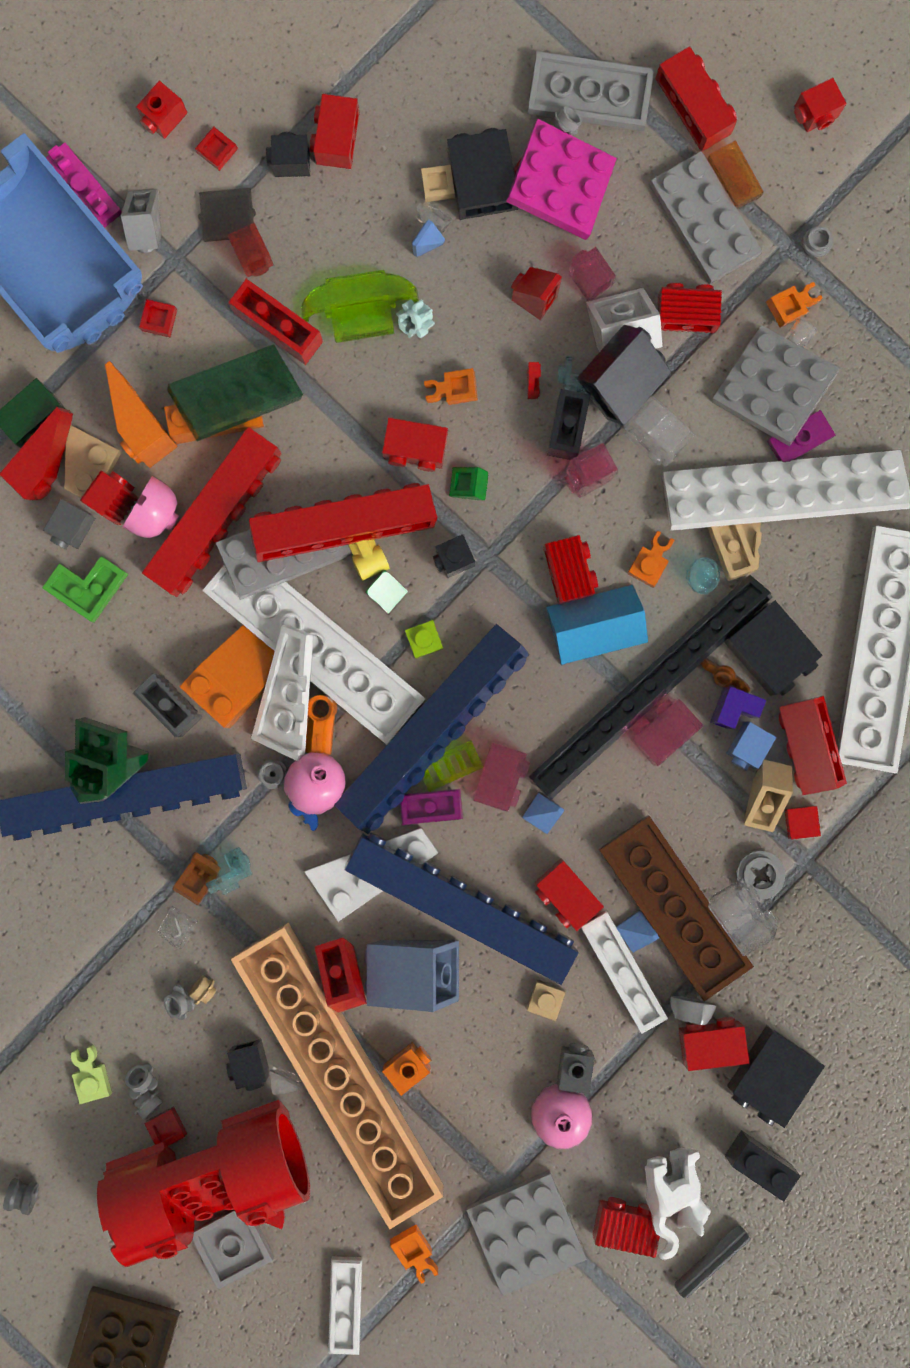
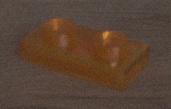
M736 140L709 154L708 161L737 209L762 196L764 191Z

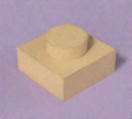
M451 165L421 169L425 202L455 198Z
M536 980L527 1011L556 1021L566 993L565 990Z

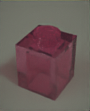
M597 247L588 252L586 249L582 250L572 258L569 275L587 301L593 300L613 286L616 275Z

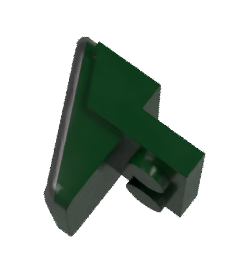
M86 717L75 719V749L65 751V781L70 782L71 791L80 804L106 800L147 763L149 758L148 751L127 744L128 731Z

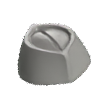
M670 996L674 1017L682 1021L706 1025L716 1008V1005L685 996Z

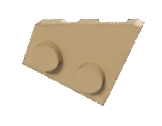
M71 425L66 441L64 489L82 498L101 470L110 475L122 452Z
M761 522L707 527L727 581L758 570L760 558L758 548L762 538V533L760 532Z

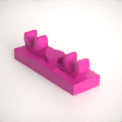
M65 142L59 147L55 145L47 152L49 155L46 159L104 228L121 215V209Z

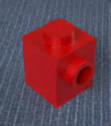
M831 78L802 92L794 105V113L797 121L803 124L806 132L815 128L823 130L839 117L847 103L834 78Z
M160 80L136 106L142 118L140 120L142 126L151 134L157 132L164 139L188 113L182 99Z

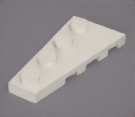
M282 625L251 739L299 761L305 755L313 635L290 625Z
M422 827L386 840L385 844L395 851L397 847L407 850L414 855L412 860L420 864L438 854L437 849ZM350 855L304 871L338 922L383 892L379 888L344 870Z

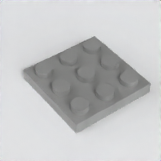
M761 325L713 397L712 403L790 446L839 373L840 368Z
M550 1170L466 1206V1211L502 1296L587 1260Z

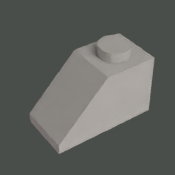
M158 189L128 191L121 213V220L129 251L138 250V252L147 253L159 248L161 221Z

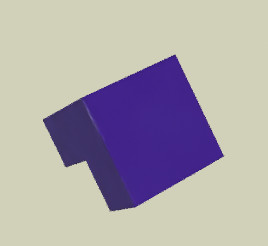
M731 686L724 687L710 723L725 729H735L740 714L751 719L760 718L766 700Z

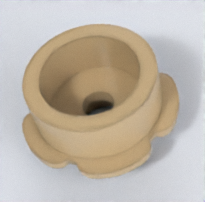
M202 975L194 983L188 996L194 999L195 1005H198L201 1001L206 1004L216 992V988L213 987L214 979H208Z

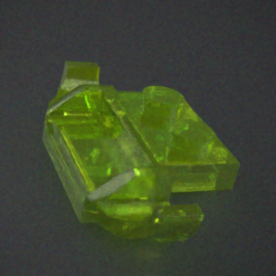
M385 270L327 278L326 283L314 288L304 299L301 306L302 318L309 322V318L312 315L325 312L326 319L332 318L336 343L395 334L391 308H396L395 301L411 299L415 304L419 301L416 287L410 281L399 275L385 273Z

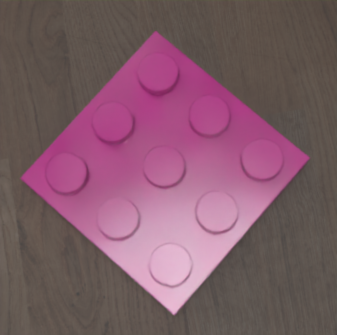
M537 119L531 130L506 202L587 240L591 235L617 158Z

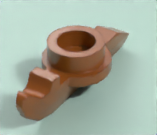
M707 658L700 663L705 670L713 674L715 683L718 686L728 687L733 685L736 689L747 693L750 692L748 684L737 676L731 667L727 665L719 666Z

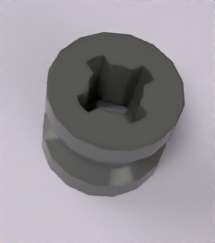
M12 1179L4 1198L3 1209L6 1211L17 1209L24 1215H30L38 1196L39 1184L34 1182L23 1184L20 1179Z

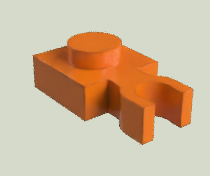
M814 282L806 285L799 293L794 285L766 301L780 328L803 317L809 312L807 307H811L823 299L821 295L817 298L809 296L808 291L815 286Z
M473 368L445 372L444 382H437L436 380L424 381V386L427 389L436 388L435 394L425 396L428 403L438 402L443 397H446V402L449 405L478 401L476 376Z
M659 531L652 538L651 550L643 546L627 573L652 588L657 584L669 560L662 557V554L669 550L674 542V539L670 538L666 546H660L657 542L661 534Z
M417 1224L390 1239V1247L405 1270L414 1266L416 1268V1276L421 1284L425 1282V1275L422 1272L424 1269H430L434 1276L438 1275V1266L433 1259L428 1258L432 1255V1248Z

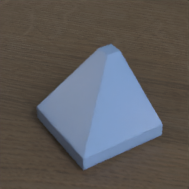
M429 219L428 221L426 220L412 242L413 255L416 257L443 245L445 242V238Z
M537 793L522 818L548 834L564 812V809L540 793Z
M640 910L616 926L632 953L660 938Z

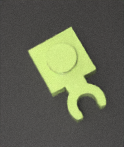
M90 1045L87 1048L88 1059L81 1058L78 1049L71 1053L73 1064L79 1067L80 1070L72 1074L79 1104L108 1097L112 1094L105 1065H95L94 1061L97 1057V1050L94 1045Z

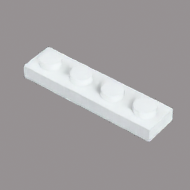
M604 911L590 919L581 928L641 1034L667 1020L666 1014L608 912Z

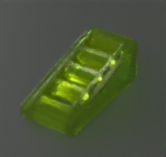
M472 740L446 751L440 760L431 764L440 781L434 783L428 768L425 771L423 780L428 791L431 792L484 768ZM463 750H466L472 766L468 768L460 753ZM452 755H455L461 771L457 773L449 758ZM444 760L451 776L445 778L438 763L439 761Z

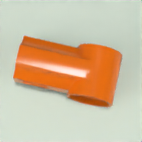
M327 694L316 695L309 700L306 753L332 754L334 721L338 707L337 703ZM319 700H324L329 705V712L324 717L318 715L315 710V705Z

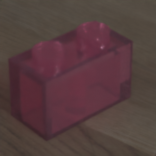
M604 443L571 459L566 470L567 476L564 479L569 490L572 493L577 492L579 498L611 482L618 469Z
M668 698L655 709L658 714L650 722L645 718L633 729L635 735L630 738L631 741L654 766H659L703 727V724L680 699H674L671 702Z
M491 743L473 801L506 812L509 811L510 806L516 807L521 790L516 789L519 777L525 779L530 765V761L525 760L527 754Z

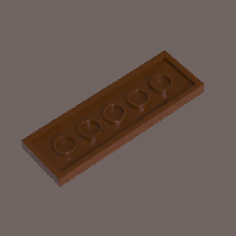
M649 815L599 849L704 1002L754 967Z

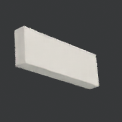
M332 1256L328 1354L359 1355L362 1257Z

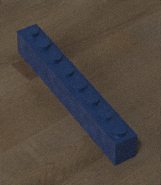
M495 624L344 792L334 806L358 829L367 834L379 828L384 821V816L403 801L404 794L412 785L418 784L423 779L427 768L442 758L445 748L464 733L465 726L473 717H477L483 712L488 700L493 695L502 691L506 685V680L513 672L519 671L524 666L529 653L523 645L498 624Z
M241 754L136 773L110 797L99 802L80 804L71 791L70 786L0 800L2 837L13 835V841L31 838V831L42 829L43 835L62 832L61 825L71 823L73 829L92 826V819L102 818L103 823L121 820L120 814L132 812L133 817L151 814L150 808L162 806V811L164 812L181 808L180 802L189 800L192 801V806L210 803L209 796L221 794L222 800L240 797L239 791L247 789Z
M362 833L345 864L344 870L562 985L579 954L573 945V939L558 932L557 936L546 931L548 927L534 918L529 922L519 917L521 912L514 907L505 904L502 908L493 903L494 898L481 890L474 893L466 888L468 884L455 876H451L448 879L439 874L441 870L435 865L426 861L422 865L412 860L414 855L407 850L397 847L395 851L385 845L387 841L374 833H370L369 836Z

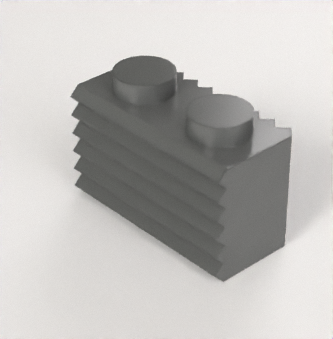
M152 674L133 692L174 737H183L202 719V714H197L198 710H193V706L189 705V701H185V697H181V693L177 692L176 688H173V684H169V680H166L164 675Z

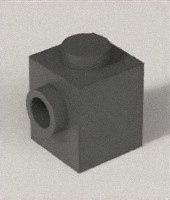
M61 499L43 531L52 535L51 542L65 550L69 545L79 549L96 518Z
M570 1043V1047L562 1046L557 1076L559 1090L590 1094L595 1057L592 1050H588V1046L578 1043Z

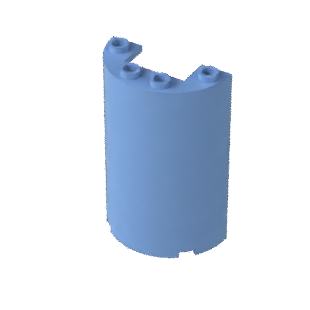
M23 133L0 151L8 163V166L0 171V295L46 349L60 353L85 342L92 344L100 338L102 331L110 325L115 326L120 323L125 316L123 312L143 287L141 284L142 273L34 143Z

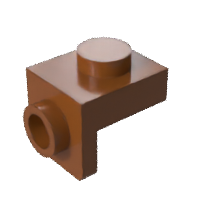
M195 852L190 864L173 886V890L199 906L219 877L221 868L218 866V862L207 854L200 855Z

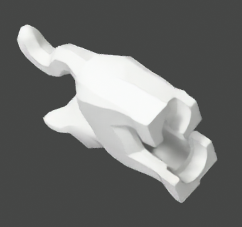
M678 1148L670 1151L669 1160L672 1166V1175L668 1177L665 1176L667 1173V1161L664 1157L656 1156L650 1158L645 1166L647 1182L646 1201L652 1214V1223L656 1234L667 1240L666 1247L658 1253L662 1260L674 1257L679 1248V1239L674 1230L665 1225L666 1217L679 1211L677 1227L679 1229L684 1227L692 1228L697 1235L703 1236V1225L711 1213L709 1206L701 1199V1183L695 1170V1162L700 1158L699 1151L693 1149Z

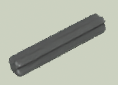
M740 1225L736 1226L677 1280L675 1288L683 1298H688L742 1249L751 1239L746 1230Z

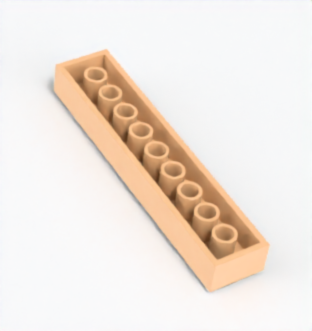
M289 922L231 958L233 965L389 1230L443 1197V1183L342 1012L338 1013L327 1006L321 977Z

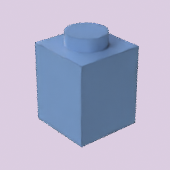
M744 722L726 754L733 757L731 763L747 771L749 767L759 769L777 737L751 722Z

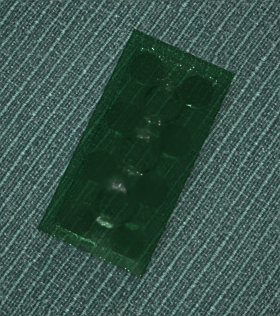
M274 344L170 383L167 387L169 395L197 442L297 402L303 396L301 389Z

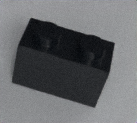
M566 389L560 390L547 456L572 461L577 460L591 394Z
M742 1130L725 1154L733 1168L783 1202L801 1177L791 1163Z

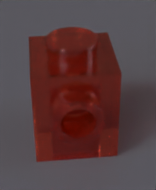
M255 223L227 235L247 278L252 275L254 277L261 276L269 270V267L274 266Z

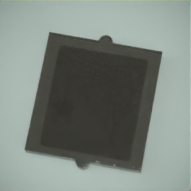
M251 188L199 192L201 213L198 215V218L202 222L204 242L255 238L254 216H256V211L253 209Z

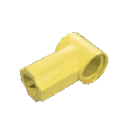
M363 540L349 544L353 555L351 557L362 581L390 569L381 547L376 545L374 540Z

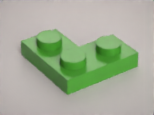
M103 556L99 558L85 579H82L59 563L42 588L90 622L95 623L128 576V573Z

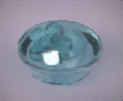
M702 557L689 566L686 575L689 586L698 594L712 592L720 580V570L717 563L708 557Z

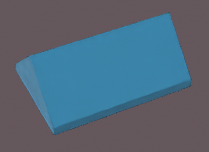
M633 585L546 607L561 665L648 643L645 610Z

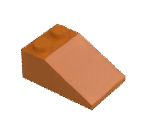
M109 361L105 364L117 432L124 439L120 442V445L138 464L144 462L151 468L178 446L127 379Z
M242 625L208 656L179 687L223 728H231L264 692L275 651Z

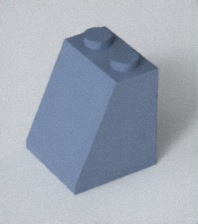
M379 940L367 944L364 961L367 966V980L364 985L367 1006L434 1012L459 1001V940Z

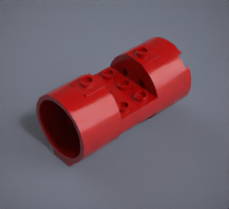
M280 1100L221 1120L222 1129L217 1134L216 1146L176 1160L175 1152L164 1142L106 1163V1171L103 1172L104 1179L98 1181L97 1185L98 1213L103 1232L108 1230L109 1236L115 1244L110 1250L121 1265L130 1267L154 1257L169 1259L176 1256L178 1251L188 1248V1245L192 1242L194 1220L203 1221L210 1219L213 1213L223 1209L235 1210L237 1217L247 1226H259L266 1223L268 1218L276 1216L277 1212L309 1200L310 1180L303 1149L290 1119L289 1111Z

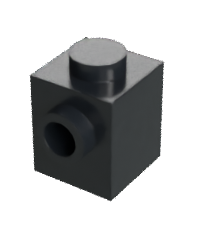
M282 132L279 135H271V147H266L267 166H272L275 177L310 176V146L307 134L296 135L292 132Z
M463 534L435 546L437 555L432 556L439 573L445 571L447 578L475 567L474 557Z
M262 1039L232 1046L227 1053L229 1063L226 1064L229 1080L235 1082L236 1089L245 1087L246 1091H252L263 1087V1082H266L270 1076V1070Z

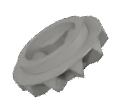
M762 850L748 853L747 856L739 861L736 871L738 886L746 895L755 899H768L775 896L782 889L785 882V869L782 862L774 854ZM765 867L764 874L771 880L770 883L766 880H758L756 883L754 881L756 876L750 868L761 870Z

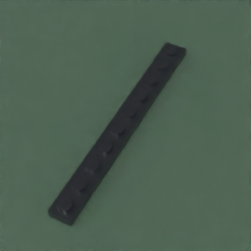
M751 575L747 576L528 777L551 801L772 599L771 592Z

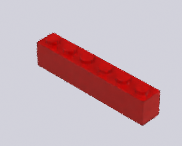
M248 426L145 567L142 574L175 597H178L180 593L182 595L185 594L193 583L191 578L197 569L202 570L211 558L209 553L216 545V542L226 539L229 525L233 520L237 522L246 510L245 503L250 497L254 498L257 496L264 485L261 481L268 472L273 473L279 466L281 452L278 447Z
M411 483L405 485L400 490L380 489L375 491L373 495L364 497L360 494H353L338 502L322 500L315 503L314 506L306 508L291 506L286 508L284 512L275 514L269 511L255 514L254 518H249V529L258 563L354 544L363 540H375L434 528L437 514L429 484L420 486L419 483Z

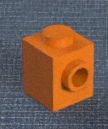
M411 1042L383 1065L382 1072L402 1096L430 1074L431 1065L429 1062L432 1060L422 1046L417 1048Z

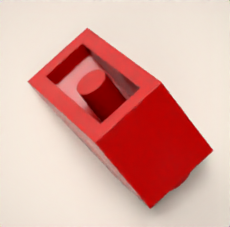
M529 267L525 274L519 273L512 283V301L541 321L558 297L562 276L558 273Z

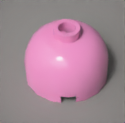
M152 476L125 521L123 528L144 538L159 536L165 528L171 531L179 518V515L174 513L177 499L172 489L161 480Z
M310 752L303 755L299 761L295 760L290 765L284 778L286 796L288 795L292 805L297 810L306 814H322L332 809L345 790V774L342 766L333 757L325 753Z
M554 1084L544 1088L536 1098L535 1103L531 1107V1120L536 1134L547 1145L556 1149H569L579 1145L587 1137L592 1125V1110L583 1093L559 1090L558 1085Z

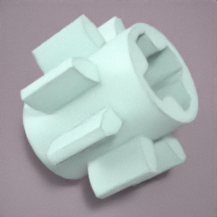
M411 299L402 304L403 309L396 313L399 317L398 327L408 335V338L415 334L422 338L429 333L428 329L435 325V322L432 320L433 310L424 304L422 299L415 304Z

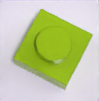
M433 620L405 630L415 659L443 649Z

